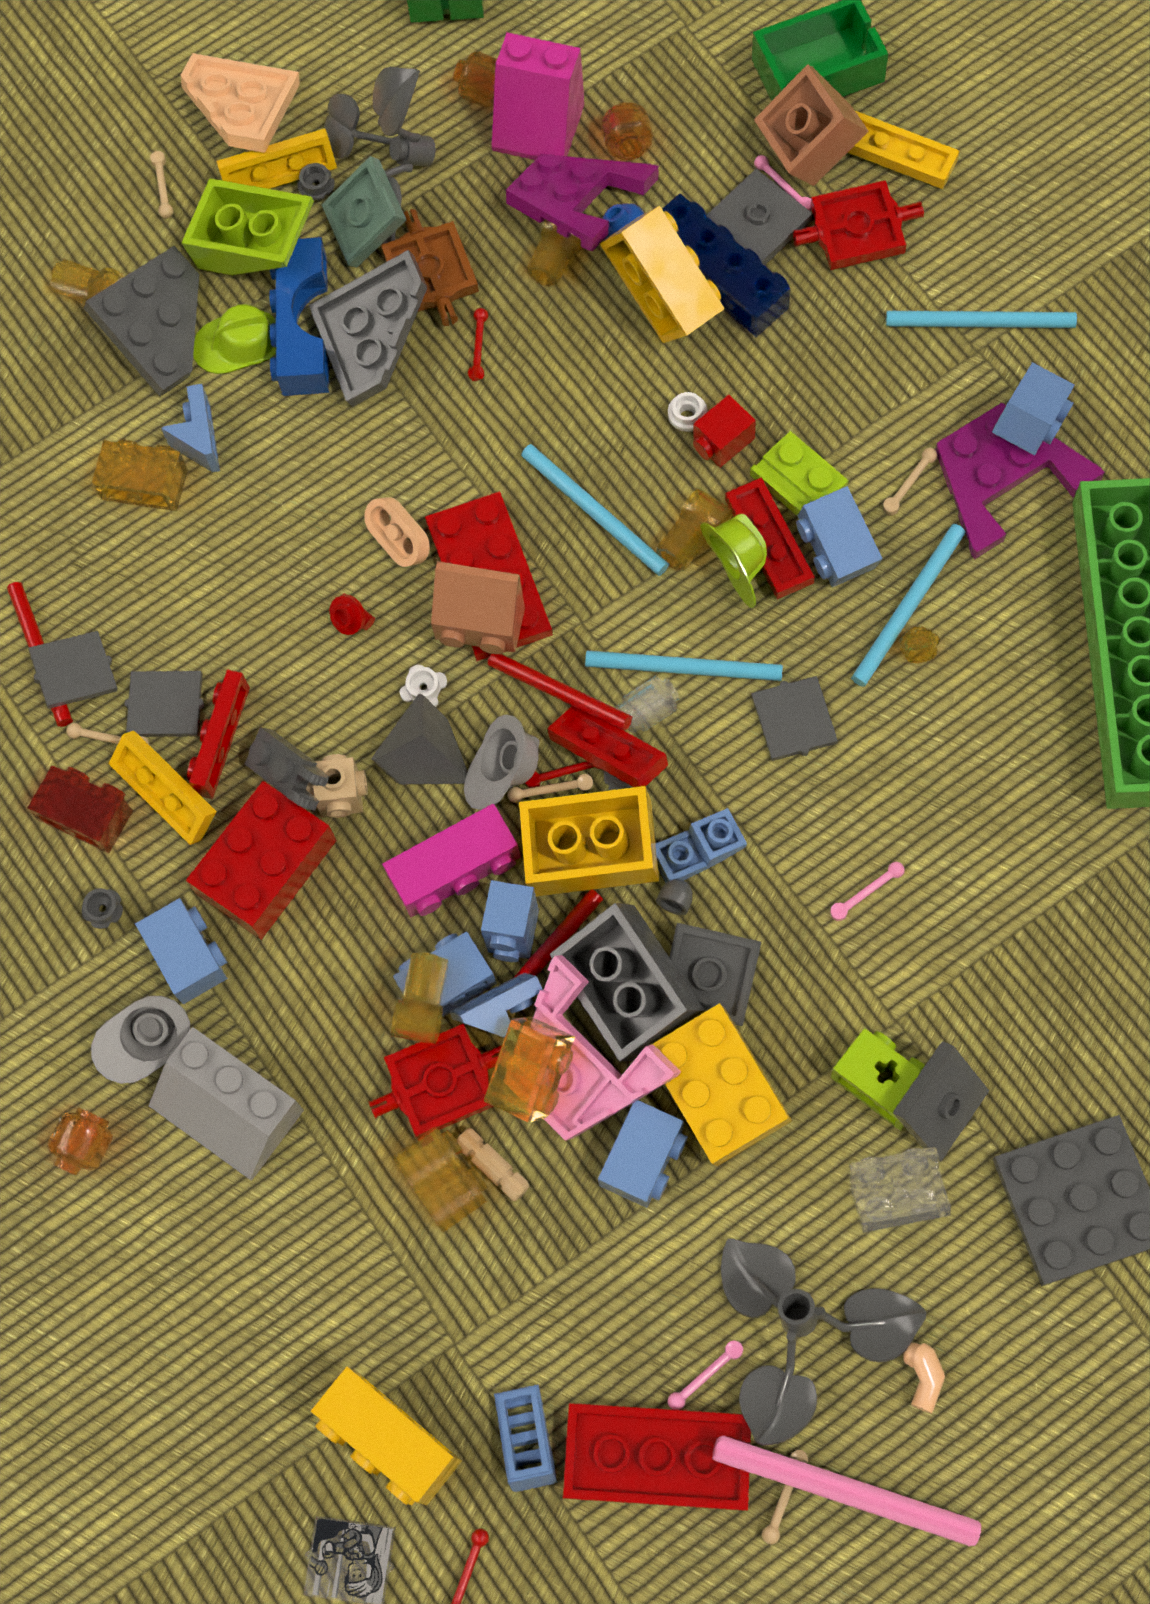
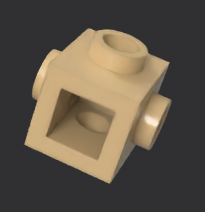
M333 754L323 757L322 761H316V767L327 774L329 780L324 787L308 783L306 790L319 800L317 808L321 816L340 818L353 813L363 812L362 795H368L365 770H358L354 758Z

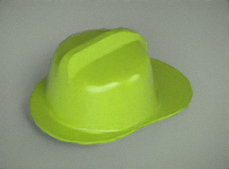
M247 304L229 308L220 318L205 324L197 332L194 339L193 352L196 363L206 372L224 374L269 360L276 354V347H272L270 340V324L276 323V318Z
M739 514L716 527H712L708 523H701V532L711 549L720 559L733 587L742 601L748 607L754 608L756 606V597L751 580L764 566L767 556L766 543L762 535L744 514Z

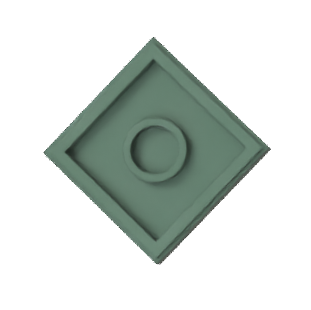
M371 156L321 204L347 264L353 267H358L406 221V217L380 160Z

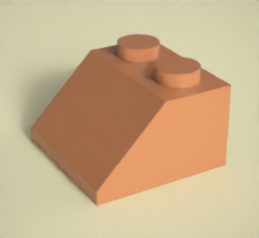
M809 64L754 119L788 173L813 186L869 132L852 106Z
M437 561L431 626L435 639L450 647L459 648L466 644L478 646L483 651L491 654H502L504 651L515 653L525 610L520 576L518 574Z

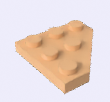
M194 53L180 75L183 90L228 146L264 153L300 85L299 72Z

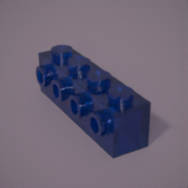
M679 193L662 208L663 212L667 211L676 221L678 226L677 234L684 245L691 247L700 261L698 267L706 280H711L721 294L720 302L724 310L757 338L789 309L791 288L787 280L781 274L773 273L764 266L759 256L753 250L745 249L735 241L732 233L725 226L714 223L707 216L701 205L695 201L690 202Z

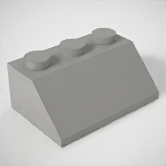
M194 1027L190 1029L166 1061L149 1103L150 1108L251 1181L304 1111L295 1099Z

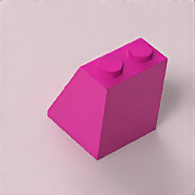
M507 32L495 67L492 151L536 160L541 154L568 156L585 105L581 48Z

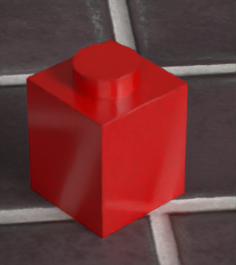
M728 394L693 423V446L705 460L711 459L721 468L755 439L756 420Z

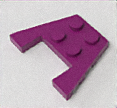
M541 154L506 189V204L539 223L543 222L544 219L557 226L558 234L565 238L571 237V234L581 239V247L593 252L608 235L609 221L582 212L607 186L644 195L658 180L659 166L645 163Z
M1003 403L998 404L936 443L935 448L949 492L953 495L959 512L958 518L961 527L965 529L970 553L974 559H977L1005 541L1006 533L985 508V505L1046 467L1052 471L1073 498L1080 482L1101 481L1105 473L1101 467L1055 437L1050 445L1042 442L1036 454L1033 455L992 433L1006 407Z

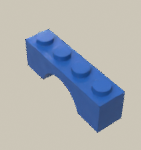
M321 237L298 239L287 267L270 269L271 279L276 280V289L269 292L271 312L276 313V323L270 324L271 345L276 347V357L270 358V373L272 381H278L283 396L329 393V358L322 338L306 333L298 326V320L304 307L313 298L328 291L327 256Z

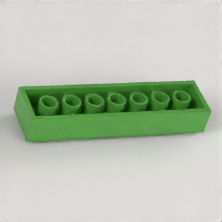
M1150 478L1083 481L1079 483L1072 506L1107 809L1150 807Z

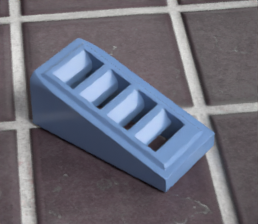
M539 1385L494 1394L507 1481L512 1491L518 1492L557 1483ZM532 1404L533 1411L508 1416L507 1409ZM533 1423L536 1426L535 1430L516 1434L511 1432V1428ZM533 1443L539 1444V1449L515 1454L514 1447ZM542 1462V1466L518 1470V1466Z

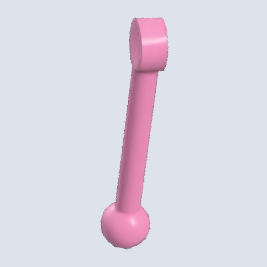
M759 155L755 158L754 165L756 169L764 170L786 193L811 211V199L809 197H801L769 165V160L766 156Z
M900 862L891 863L886 873L845 903H835L831 907V917L836 921L844 920L849 909L890 879L901 877L905 872L903 864Z
M735 1340L728 1342L725 1352L681 1392L670 1394L667 1400L669 1407L672 1410H681L685 1406V1400L730 1359L736 1360L740 1358L743 1353L741 1343Z

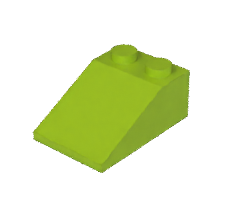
M209 178L181 243L196 267L201 270L237 275L287 267L314 200L311 196Z

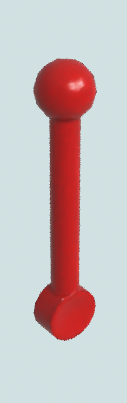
M477 308L473 314L477 323L473 366L468 369V376L474 382L484 377V370L481 367L484 322L488 320L489 316L488 311L484 308Z
M585 761L541 774L534 772L533 776L525 784L528 788L539 787L543 781L594 767L597 769L601 768Z
M482 1528L474 1530L471 1534L473 1545L451 1604H461L481 1547L487 1545L489 1541L488 1532Z

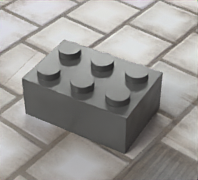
M614 903L550 953L552 959L554 956L563 955L589 981L577 997L620 1062L634 1061L646 1046L655 1043L705 1011L635 905Z

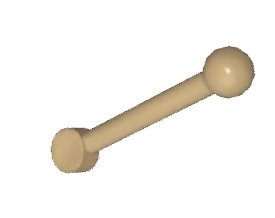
M155 151L150 155L152 165L156 167L161 201L158 213L163 218H170L173 215V208L168 203L163 170L166 158L163 152Z
M929 447L923 450L922 460L893 498L890 497L884 501L883 510L887 515H895L898 512L901 499L928 463L936 461L937 451L934 448Z
M71 723L66 728L67 735L72 739L82 736L118 744L121 739L120 736L83 729L77 723ZM141 736L149 744L147 738Z
M582 774L574 781L522 790L519 787H512L508 790L507 797L511 802L518 803L524 797L576 788H579L581 791H588L593 786V779L588 774Z
M795 1450L790 1455L792 1459L808 1463V1456L802 1450ZM784 1485L770 1525L766 1526L762 1531V1539L767 1544H775L780 1539L778 1528L792 1493V1486Z

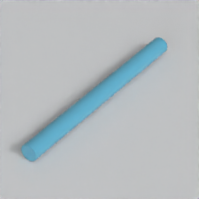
M886 311V327L1076 328L1077 323L1076 312Z
M530 444L523 450L521 456L654 573L660 576L669 567L668 562L536 447Z
M957 524L951 525L854 672L851 679L857 685L866 686L966 533L961 526Z
M588 650L586 651L585 660L586 667L782 681L783 665Z

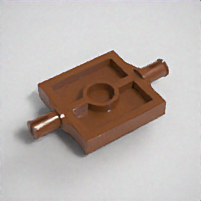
M410 209L412 221L408 211L404 212L406 217L404 223L408 233L397 240L381 245L385 261L387 262L409 250L415 256L427 285V290L418 312L437 307L442 324L450 326L448 313L453 325L458 321V317L451 302L479 292L478 283L454 221L436 227H422L418 212L415 209Z

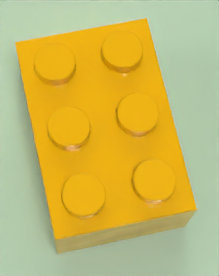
M658 206L635 218L599 244L661 341L666 343L689 335L724 310V307L720 302L721 294L711 280H706L699 269L700 261L691 247L684 245L677 234L678 226L676 221L667 211L663 212L662 208Z
M645 786L519 802L525 883L529 887H534L536 896L659 881L652 803Z
M720 1003L651 1044L681 1071L676 1078L665 1085L711 1164L721 1165L792 1122L791 1117L728 1012Z
M347 1366L311 1410L320 1419L315 1427L333 1443H339L343 1446L347 1442L355 1450L350 1457L369 1474L373 1473L378 1476L382 1472L390 1479L385 1487L406 1505L413 1506L415 1502L428 1505L462 1462L459 1457L366 1378Z

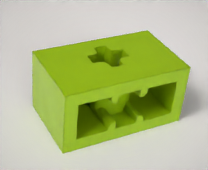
M864 1028L835 1065L830 1078L901 1131L904 1126L893 1114V1111L925 1065L913 1057L907 1060L895 1051V1043L883 1033L875 1031L872 1034ZM886 1069L893 1072L891 1080L888 1079L884 1084L877 1080L879 1072L883 1073Z

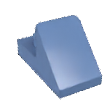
M202 384L187 386L189 402L183 403L186 422L163 426L161 430L170 447L209 471L218 472L220 467L209 399Z
M522 973L449 1011L453 1020L519 1042L506 1011L509 1010L510 1013H515L529 1007L534 1003L532 997L539 994V991L543 989L536 975Z

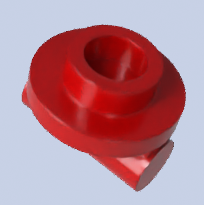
M343 593L331 602L329 609L331 622L344 635H353L362 629L367 630L375 622V617L366 611L362 604L351 595Z

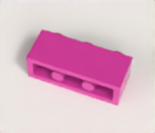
M493 803L382 863L409 916L413 917L418 913L420 916H425L434 912L442 905V900L455 893L460 896L472 891L479 885L480 879L491 873L500 875L514 867L516 864L515 860L521 856L517 842Z

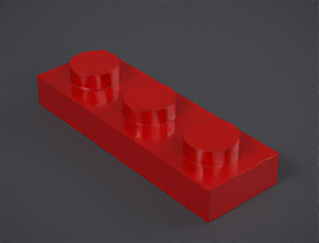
M762 477L726 492L725 501L733 516L735 517L739 514L746 515L760 532L766 543L767 556L761 570L777 600L814 584L815 577Z
M227 669L223 682L219 681L216 684L213 693V705L215 706L211 718L205 719L200 732V742L202 745L198 757H192L188 766L187 779L191 787L200 796L205 798H214L250 690L241 672Z
M571 706L547 728L551 741L632 787H646L668 766L666 753L574 706Z

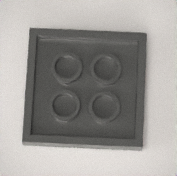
M1120 1115L997 1155L993 1158L994 1165L1041 1287L1150 1250V1189Z

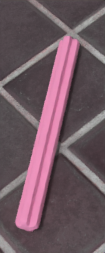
M720 1436L716 1440L713 1449V1459L717 1462L968 1546H975L980 1538L981 1523L977 1520L726 1436Z

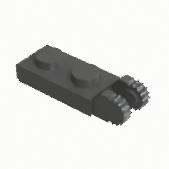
M260 727L255 741L249 749L245 765L297 805L309 810H316L319 800L309 793L306 788L308 783L316 786H326L329 776L316 767L317 763L278 733L271 729Z

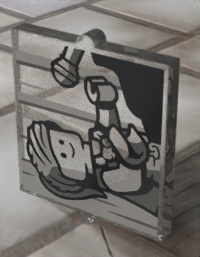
M316 1516L311 1550L305 1553V1558L309 1562L303 1595L360 1604H384L389 1572L394 1570L391 1556L396 1527Z

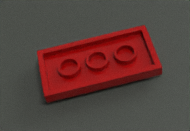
M500 491L425 516L426 524L440 562L518 574L520 576L525 610L516 648L553 636L552 627ZM471 645L476 661L489 658L491 653L483 651L480 647Z
M569 1403L563 1499L748 1511L750 1472L715 1461L713 1459V1449L716 1440L720 1436H726L751 1445V1430L742 1414Z

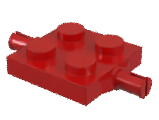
M886 180L811 197L810 206L815 219V226L793 230V240L796 247L818 241L825 251L830 270L896 256L906 252L907 244L901 229L902 222L924 218V209L921 201L899 207L890 195Z
M463 1023L383 1057L391 1075L392 1092L368 1102L375 1119L399 1108L409 1119L415 1137L420 1139L497 1106L489 1085L488 1069L512 1059L505 1043L481 1054L472 1044Z

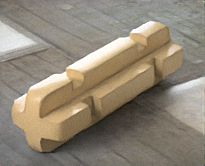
M468 1128L455 1142L457 1148L466 1157L471 1156L472 1163L496 1186L500 1184L502 1191L511 1200L516 1201L521 1198L529 1188L528 1181L518 1172L513 1173L512 1166L488 1143L484 1145L482 1143L484 1141L482 1140L483 1138L473 1129Z

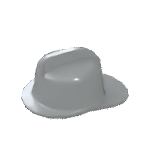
M507 714L500 716L490 725L483 743L469 767L464 784V794L466 801L474 809L482 810L493 803L494 805L497 804L509 788L527 782L537 768L539 739L524 732L522 723L515 716Z
M147 996L139 999L110 1018L96 1031L91 1044L92 1061L97 1071L106 1079L117 1083H134L147 1077L166 1063L190 1031V1020L186 1011L172 999L164 996Z

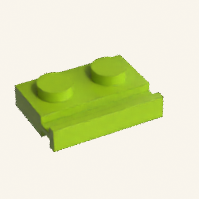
M791 431L774 445L757 465L754 464L750 468V476L755 480L762 477L769 492L796 516H798L803 505L848 486L849 482L847 478Z

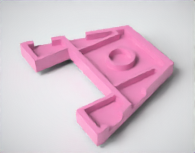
M557 955L553 957L549 964V977L544 990L539 991L534 1004L537 1009L529 1029H525L506 1081L567 1141L577 1137L676 1078L681 1071L654 1045H648L621 1075L563 1017V1013L589 981L563 955Z

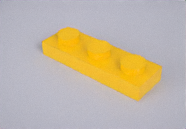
M855 111L869 132L848 153L940 189L944 188L958 161L960 150Z
M325 128L271 144L265 153L251 150L216 161L223 181L267 189L299 180L301 170L311 163L322 164L329 171L337 169Z
M134 730L122 734L108 764L189 845L201 841L217 811Z

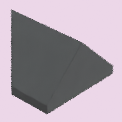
M422 694L417 695L371 758L398 784H465L468 772L448 719Z

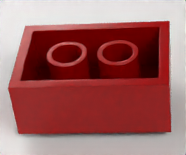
M262 781L185 881L197 896L262 940L337 840L328 824Z

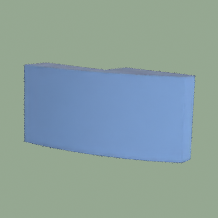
M727 808L691 823L689 830L656 843L658 870L665 883L673 879L686 880L727 859L747 846V842L729 809Z

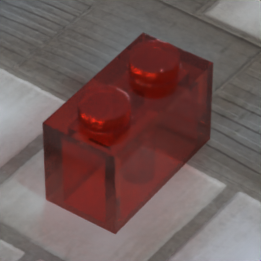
M51 765L27 809L38 821L110 854L133 813V810L124 799L126 794L107 783H103L102 787L90 783V778L86 774L73 767H68L64 771Z

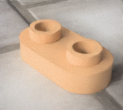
M392 497L377 498L369 502L364 516L366 527L389 556L398 565L403 567L423 563L429 554L428 537L400 502Z

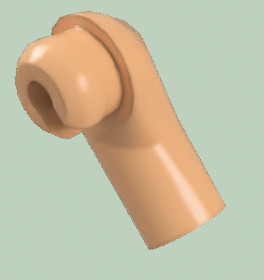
M913 1342L903 1353L904 1363L914 1368L920 1380L911 1406L932 1414L944 1383L945 1373L935 1350L925 1343L920 1345Z

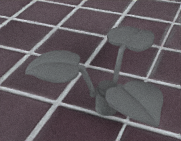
M387 67L379 73L376 79L372 100L373 109L379 115L378 125L381 126L383 133L387 136L398 134L397 137L389 138L356 130L360 111L356 101L347 94H335L330 98L327 107L328 116L326 117L324 128L328 134L334 158L344 159L349 156L353 148L354 137L390 145V156L400 166L386 170L385 173L401 206V189L396 179L391 176L402 172L411 173L413 166H430L434 161L436 148L431 136L411 133L401 128L420 71L417 69ZM396 231L393 234H391L382 244L394 241Z
M728 1239L725 1243L721 1261V1278L725 1295L731 1306L744 1316L759 1318L764 1316L774 1305L778 1308L782 1327L787 1332L785 1372L771 1365L759 1367L748 1374L740 1389L739 1403L742 1415L751 1430L755 1442L760 1445L778 1444L793 1438L809 1424L815 1414L817 1392L814 1383L807 1377L793 1375L795 1369L797 1337H804L812 1333L819 1319L841 1332H851L850 1342L853 1350L859 1356L872 1362H887L899 1357L908 1349L926 1319V1310L907 1296L884 1289H865L854 1293L846 1300L844 1313L848 1323H843L828 1314L824 1307L815 1308L814 1300L809 1293L801 1289H793L796 1282L795 1267L792 1260L782 1250L767 1244L748 1243L735 1239Z

